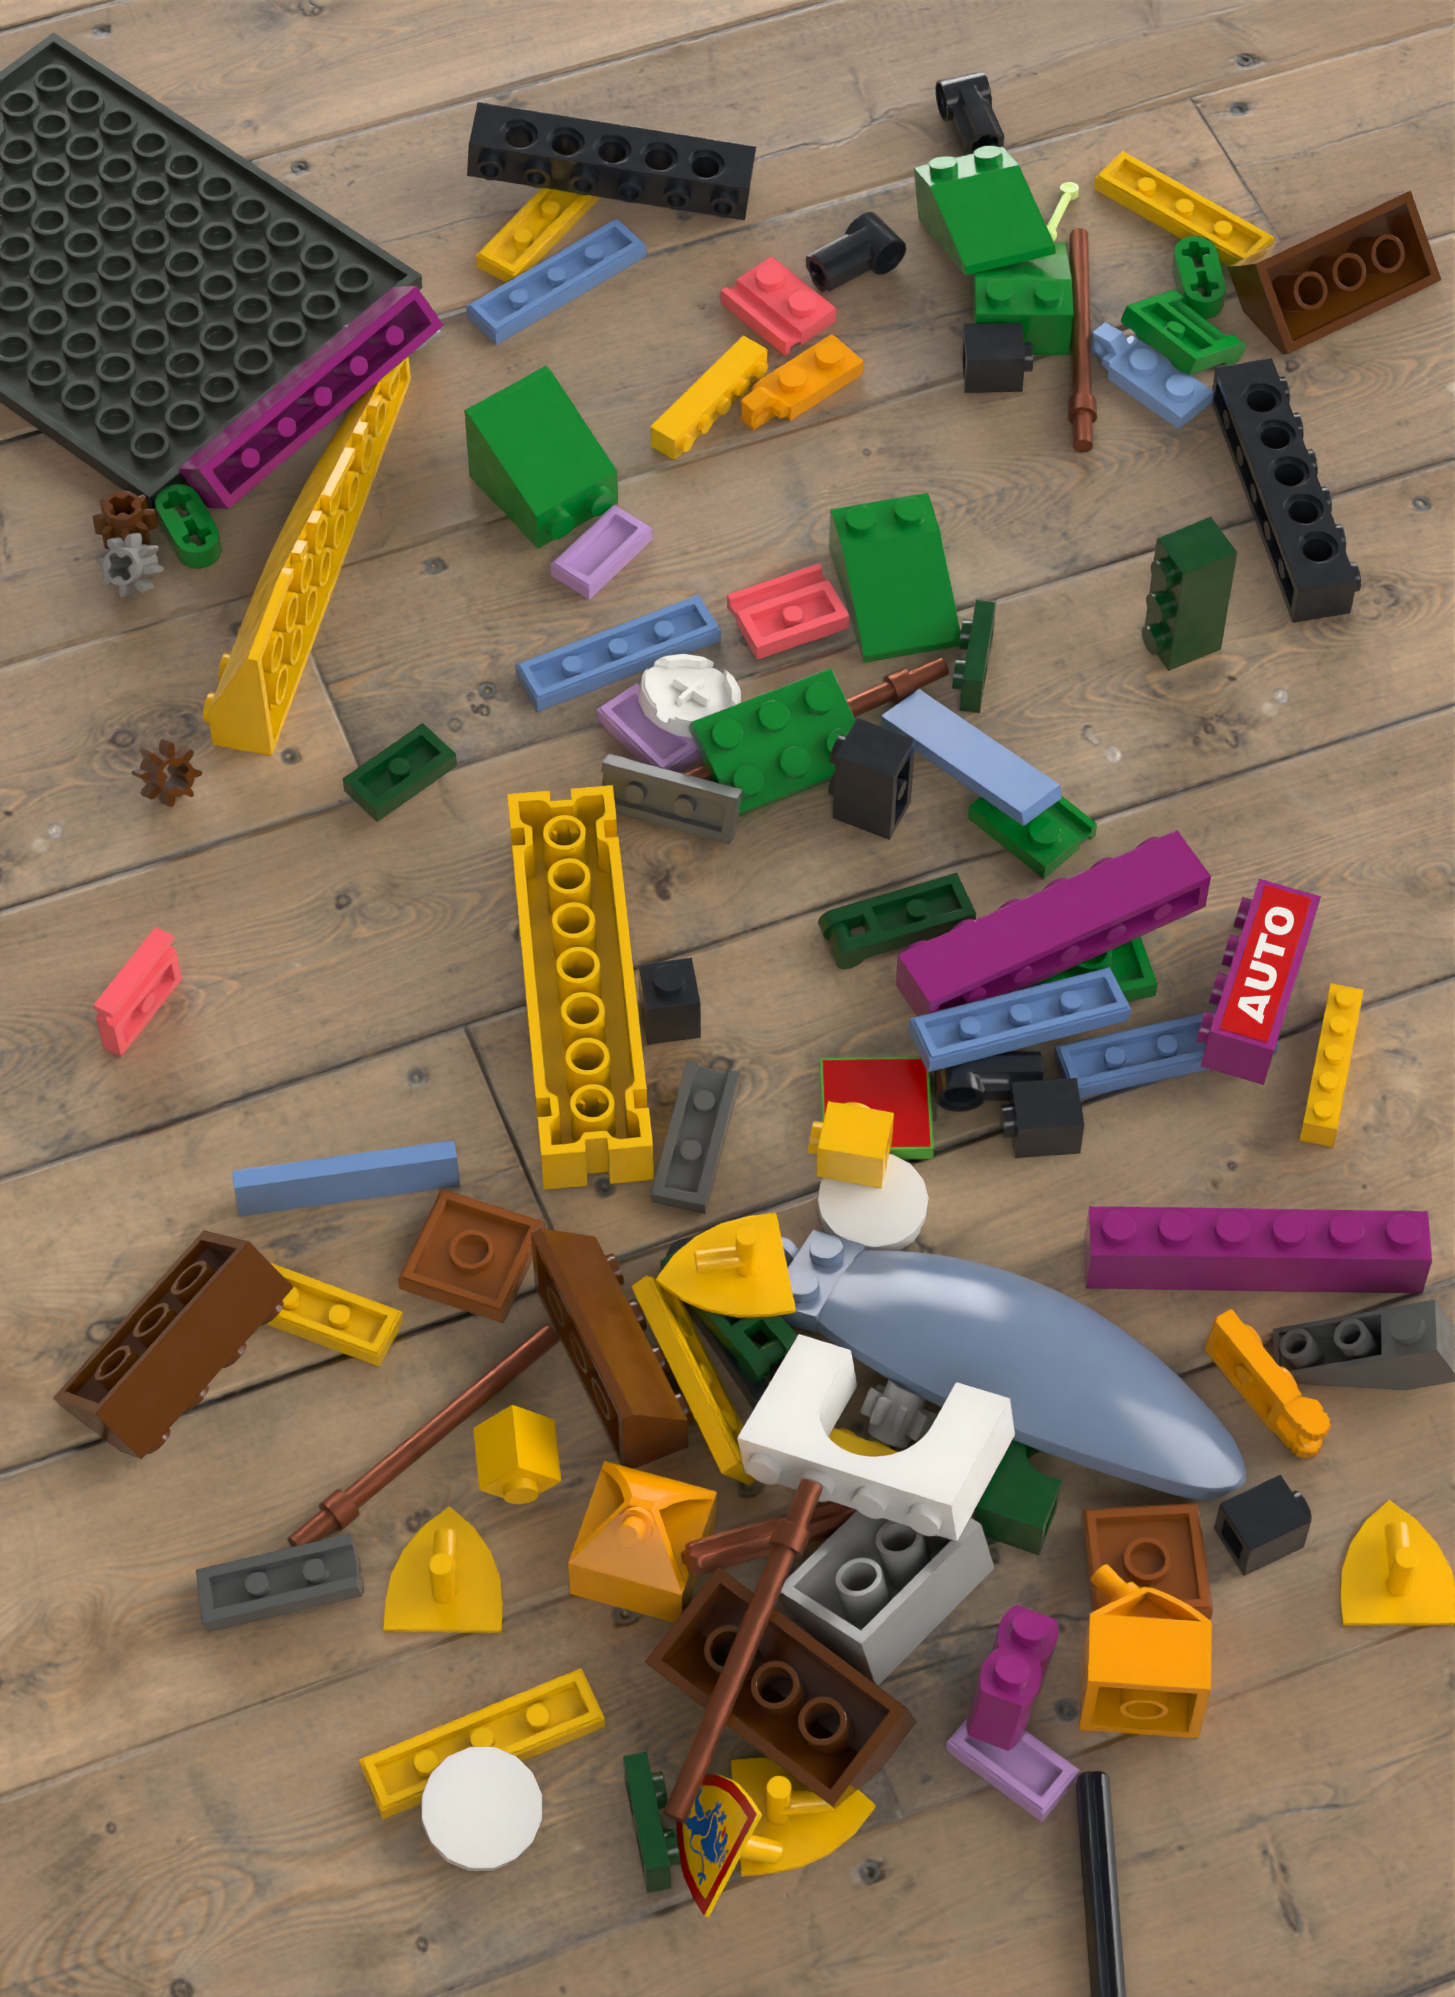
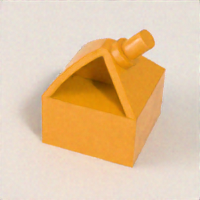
M604 1461L568 1562L570 1594L675 1623L690 1604L699 1577L688 1573L686 1565L682 1563L681 1553L685 1550V1545L688 1542L713 1535L717 1524V1492Z
M1108 1564L1103 1565L1093 1574L1090 1581L1110 1601L1108 1605L1090 1613L1081 1660L1079 1730L1199 1739L1211 1692L1212 1622L1199 1611L1169 1594L1154 1588H1139L1134 1582L1126 1584Z

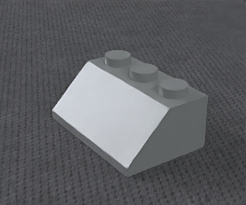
M857 1510L785 1581L779 1597L817 1641L879 1686L994 1569L982 1525L972 1518L969 1519L956 1542L937 1535H922L910 1526L885 1518H869Z

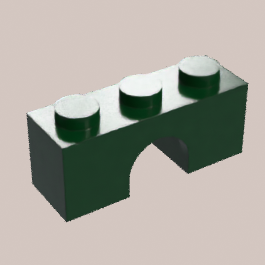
M1012 1439L975 1508L974 1520L982 1525L985 1537L1039 1555L1058 1508L1062 1480L1037 1471L1030 1464L1028 1459L1042 1452L1041 1450Z

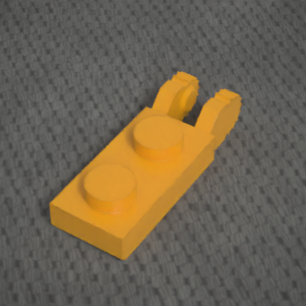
M1232 1309L1217 1316L1205 1344L1204 1350L1267 1428L1277 1435L1286 1448L1291 1449L1290 1453H1294L1295 1457H1301L1302 1460L1303 1458L1308 1460L1311 1457L1315 1458L1316 1454L1320 1453L1324 1443L1322 1440L1324 1436L1327 1437L1332 1425L1329 1423L1331 1418H1328V1413L1323 1412L1324 1408L1318 1400L1301 1397L1302 1394L1298 1390L1297 1383L1292 1374L1286 1368L1279 1367L1268 1354L1253 1327L1244 1324Z

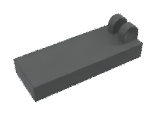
M608 754L602 762L601 772H604L602 786L613 785L616 814L730 844L735 837L742 789Z
M686 1061L651 1191L652 1203L706 1214L741 1081L740 1071L729 1069V1072L726 1073L698 1067L697 1062Z
M351 1534L196 1569L202 1624L208 1632L362 1597L364 1594V1584L360 1576L361 1563L357 1555L356 1543Z

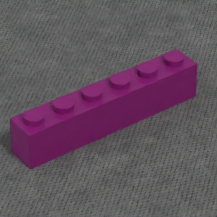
M417 286L393 287L179 467V471L199 494L207 508L229 509L441 329L444 324Z
M1178 830L1160 838H1148L1129 852L1115 858H1103L1082 873L1068 879H1056L1035 894L1023 899L1009 900L1001 905L997 911L976 920H964L954 926L950 932L932 940H921L911 944L903 953L898 954L896 986L916 1016L1026 989L1206 907L1211 875Z
M1089 1206L1084 1236L1086 1289L1423 1293L1432 1264L1428 1211Z

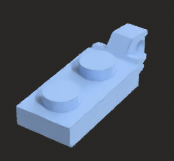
M1106 322L1092 332L1091 353L1102 360L1101 365L1108 371L1107 379L1177 429L1182 428L1212 403L1214 391L1193 376L1173 367L1169 359L1149 345L1139 341L1138 338L1129 336L1126 339L1122 331Z

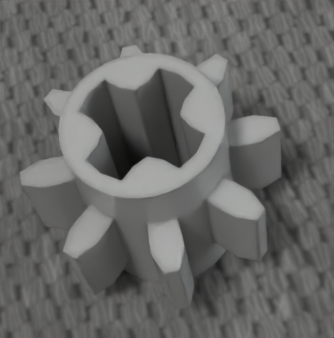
M141 533L128 534L125 542L119 537L108 539L107 545L110 551L105 557L97 559V563L102 565L105 575L102 584L120 586V597L134 595L136 588L141 593L152 591L154 585L150 579L156 573L164 571V567L158 565V558L155 554L159 549L158 545L147 546L141 544Z
M891 1379L888 1380L886 1386L878 1384L877 1388L870 1387L860 1410V1413L871 1417L868 1428L869 1434L883 1443L898 1448H907L911 1439L919 1441L920 1437H924L937 1415V1412L926 1408L927 1399L904 1388Z

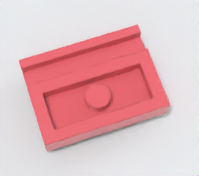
M773 256L739 277L737 284L732 288L724 287L721 289V304L784 356L790 353V348L795 344H804L836 322V307Z
M819 563L727 595V608L730 613L733 612L736 624L756 660L849 628L850 615L829 579L826 580L823 576L822 567Z
M155 927L94 1003V1010L98 1011L96 1020L104 1049L121 1057L182 980L177 951L170 946L174 941L173 935Z

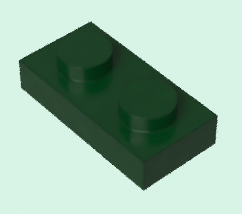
M976 600L973 620L963 619L959 649L967 650L966 659L956 658L952 689L961 690L960 711L980 713L994 633L996 602Z
M422 723L342 779L344 791L378 822L457 766L456 753Z
M647 1752L623 1756L624 1782L646 1891L649 1893L670 1889V1866L680 1865V1855L674 1827L663 1829L659 1809L665 1808L668 1802L663 1772L651 1773Z

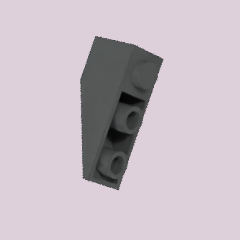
M1436 1299L1274 1328L1273 1360L1279 1367L1286 1368L1292 1374L1297 1384L1411 1390L1455 1382V1325Z

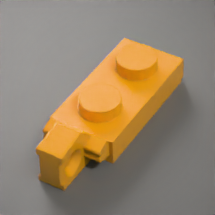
M831 334L760 379L751 388L752 392L741 399L740 419L752 430L760 427L775 416L780 419L786 417L789 421H792L860 377L864 371V361L836 336Z

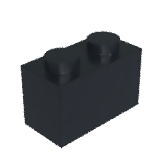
M860 718L856 719L847 736L840 734L833 745L829 760L830 764L835 765V772L828 789V794L834 796L833 818L890 840L911 803L915 739Z

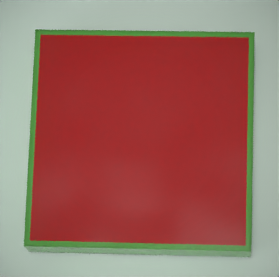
M920 1056L820 1058L821 1122H824L828 1101L841 1104L856 1102L864 1104L870 1109L894 1113L892 1144L889 1154H893L902 1160L933 1159L930 1074L927 1072Z

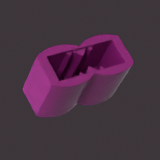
M1019 1605L1013 1606L1006 1612L1000 1621L991 1653L981 1668L966 1720L968 1736L1006 1751L1011 1750L1020 1742L1026 1731L1035 1699L1042 1690L1058 1640L1059 1631L1056 1619Z

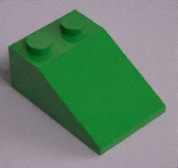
M984 146L976 149L974 154L957 158L949 156L937 157L932 159L927 165L914 167L918 219L965 276L1056 254L1053 239L1019 164L1003 147Z
M1054 242L1056 254L971 274L972 324L1022 323L1024 342H1032L1033 354L1069 355L1073 324L1072 277L1065 242Z
M922 493L830 509L829 550L863 662L958 647L961 630L941 532L929 494Z

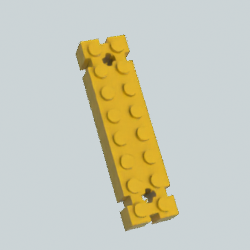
M613 785L571 789V800L550 801V791L507 794L543 1190L588 1186L587 1174L609 1172L610 1184L654 1180L653 1141L649 1108H647V1087L619 837H617Z

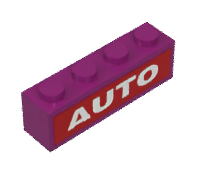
M1262 879L1258 880L1253 899L1242 896L1233 926L1242 929L1241 936L1233 934L1229 936L1221 965L1230 967L1228 975L1220 972L1217 973L1209 1000L1210 1004L1218 1006L1216 1014L1205 1011L1196 1042L1206 1045L1201 1067L1264 1085L1321 896Z

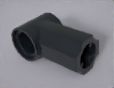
M980 71L941 79L936 82L935 95L940 116L943 121L952 122L966 155L974 154L976 149L984 146H1004V133L992 109L990 85L984 72Z
M866 212L853 220L844 236L806 255V268L810 273L812 283L821 292L826 290L830 292L869 270H872L877 275L890 272L897 267L905 256L906 243L875 212Z
M1009 1051L935 1070L937 1104L949 1111L964 1112L978 1108L984 1101H1009L1011 1083L1043 1080L1044 1068L1041 1051Z

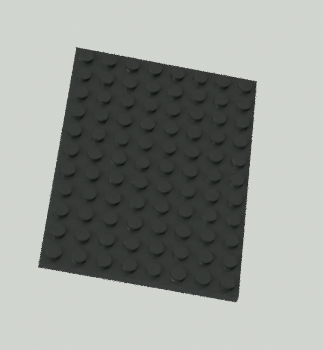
M56 33L50 34L0 71V403L124 491L134 493L138 497L145 495L148 508L154 509L156 507V496L167 486L183 485L187 482L179 471V467L341 332L343 326L354 321L393 287L417 286L419 290L423 288L422 275Z

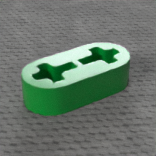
M1191 236L1183 238L1175 246L1172 265L1177 290L1187 299V305L1204 319L1215 317L1223 309L1226 293V283L1217 249L1212 242L1202 237ZM1192 258H1196L1197 263L1201 264V267L1195 268ZM1198 287H1203L1206 297H1202L1201 292L1197 291Z
M182 484L167 486L156 496L155 500L157 518L162 531L183 565L196 569L211 566L220 558L222 551L219 531L199 494L192 487ZM179 506L183 511H187V516L181 518L178 511L173 507ZM196 535L203 546L197 547L194 542H190L189 536Z

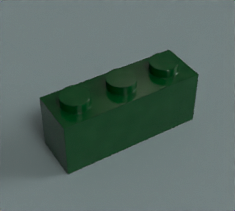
M1211 516L1160 536L1156 541L1154 561L1151 563L1150 591L1146 597L1147 612L1145 626L1142 628V638L1147 650L1152 655L1157 654L1168 671L1219 651L1222 647L1237 551Z

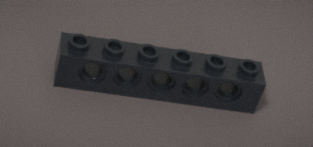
M477 102L468 147L467 176L490 181L496 180L527 185L534 188L571 192L585 196L591 195L621 200L628 203L665 207L672 210L690 211L721 218L745 220L756 146Z
M1272 358L1215 367L1212 405L1292 623L1351 613L1354 594L1360 591L1361 588L1360 571L1357 563L1350 562L1348 559L1344 528L1340 523L1335 524L1332 517L1331 495L1327 486L1321 487L1319 483L1316 455L1312 449L1306 448L1303 441L1304 429L1300 414L1298 412L1293 413L1290 407V392L1286 378L1284 376L1279 377Z

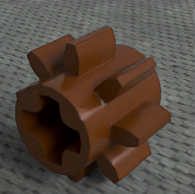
M122 490L111 494L106 499L100 500L102 513L92 517L95 533L102 535L104 548L109 549L107 545L108 539L119 537L125 542L126 536L134 533H141V544L149 545L151 543L149 530L156 529L158 526L155 510L148 509L145 495L138 497L134 493Z
M161 739L159 750L152 752L143 748L140 750L143 760L140 769L133 770L132 775L141 778L146 784L140 793L143 797L152 800L159 795L162 804L173 807L175 796L183 794L189 797L194 796L191 787L195 777L201 776L202 771L193 768L188 762L193 757V750L183 746L175 752L173 742ZM167 765V770L171 774L168 781H166L167 775L163 772Z

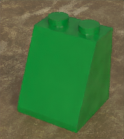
M546 365L464 410L469 476L537 549L555 539L565 537L572 529L595 516L603 515L613 505L618 504L616 468L553 372Z

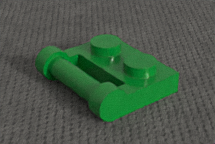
M1170 290L1126 305L1120 322L1136 333L1140 341L1154 347L1170 360L1173 367L1186 372L1188 375L1221 363L1224 365L1235 364L1243 356L1246 349V344L1236 336H1226L1187 305V299L1176 290Z

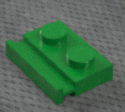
M1063 796L1059 801L1024 826L982 797L974 801L968 810V819L1043 879L1080 849V844L1087 838L1091 840L1096 836L1097 823Z

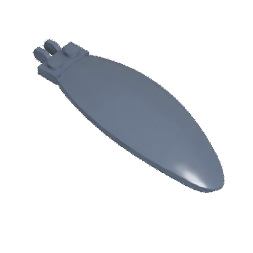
M816 1230L811 1232L800 1250L789 1239L781 1237L796 1313L780 1315L788 1325L818 1333L819 1331L835 1345L851 1350L852 1356L865 1365L928 1401L943 1407L956 1382L1010 1398L1015 1431L1013 1440L1073 1463L1169 1494L1190 1499L1213 1500L1240 1488L1245 1483L1246 1468L1239 1448L1212 1410L1175 1372L1144 1345L1111 1321L1080 1302L1018 1274L965 1259L919 1252L864 1250V1244Z

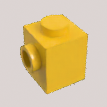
M828 1101L824 1122H813L809 1139L808 1153L817 1155L816 1177L882 1188L892 1144L894 1113L870 1109L866 1105L856 1102L841 1104Z
M511 1405L473 1428L480 1491L504 1498L506 1502L511 1504H526L536 1500L539 1494L561 1482L555 1419Z

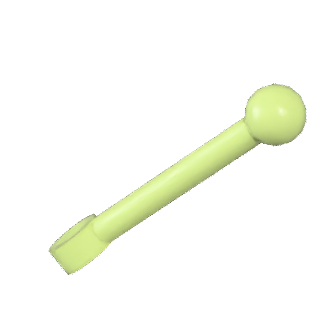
M1067 182L1060 186L1061 199L1047 225L1053 242L1057 238L1056 228L1070 200H1075L1079 197V186L1076 183Z

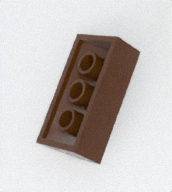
M1411 190L1380 194L1227 267L1243 312L1283 355L1290 354L1442 280Z
M543 1228L531 1232L536 1292L621 1466L635 1469L687 1448L688 1424L694 1422L693 1413L682 1391L673 1392L666 1378L670 1376V1368L660 1345L650 1346L643 1332L647 1330V1323L640 1304L635 1298L627 1300L621 1288L625 1282L615 1255L613 1253L605 1255L596 1236Z
M203 1230L53 1399L117 1450L142 1460L146 1454L157 1451L167 1441L171 1433L169 1428L184 1411L193 1409L205 1398L209 1390L208 1384L222 1368L231 1366L243 1355L246 1349L245 1342L257 1328L269 1323L280 1313L284 1305L283 1299L294 1287L250 1241Z
M718 1566L646 1659L645 1663L706 1710L754 1593ZM774 1608L726 1726L835 1809L883 1768L917 1722L904 1705Z

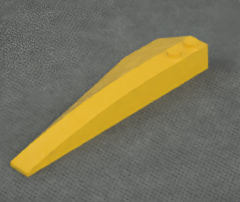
M409 356L357 400L328 444L293 506L266 562L231 653H224L221 658L217 690L215 693L210 692L206 697L203 721L209 723L213 745L268 756L273 755L411 380Z

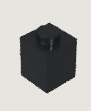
M1022 323L964 324L961 356L964 393L1022 392L1024 372L1033 371L1032 342H1024Z
M692 957L639 964V1002L647 1045L701 1038V1004Z
M1077 1078L1011 1083L1009 1104L1000 1106V1124L1003 1138L1012 1137L1015 1158L1081 1153L1084 1118Z
M1280 1474L1221 1502L1214 1530L1243 1576L1304 1548L1312 1515L1302 1494L1297 1490L1291 1491Z

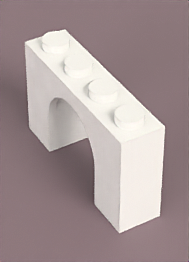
M799 1334L737 1437L745 1474L751 1475L754 1479L764 1484H779L797 1490L801 1479H808L823 1487L818 1501H832L857 1509L861 1514L869 1518H885L910 1526L922 1535H937L957 1542L1015 1436L1010 1398L956 1382L933 1425L916 1444L906 1450L887 1456L869 1457L853 1454L840 1448L829 1439L833 1427L857 1387L851 1350Z

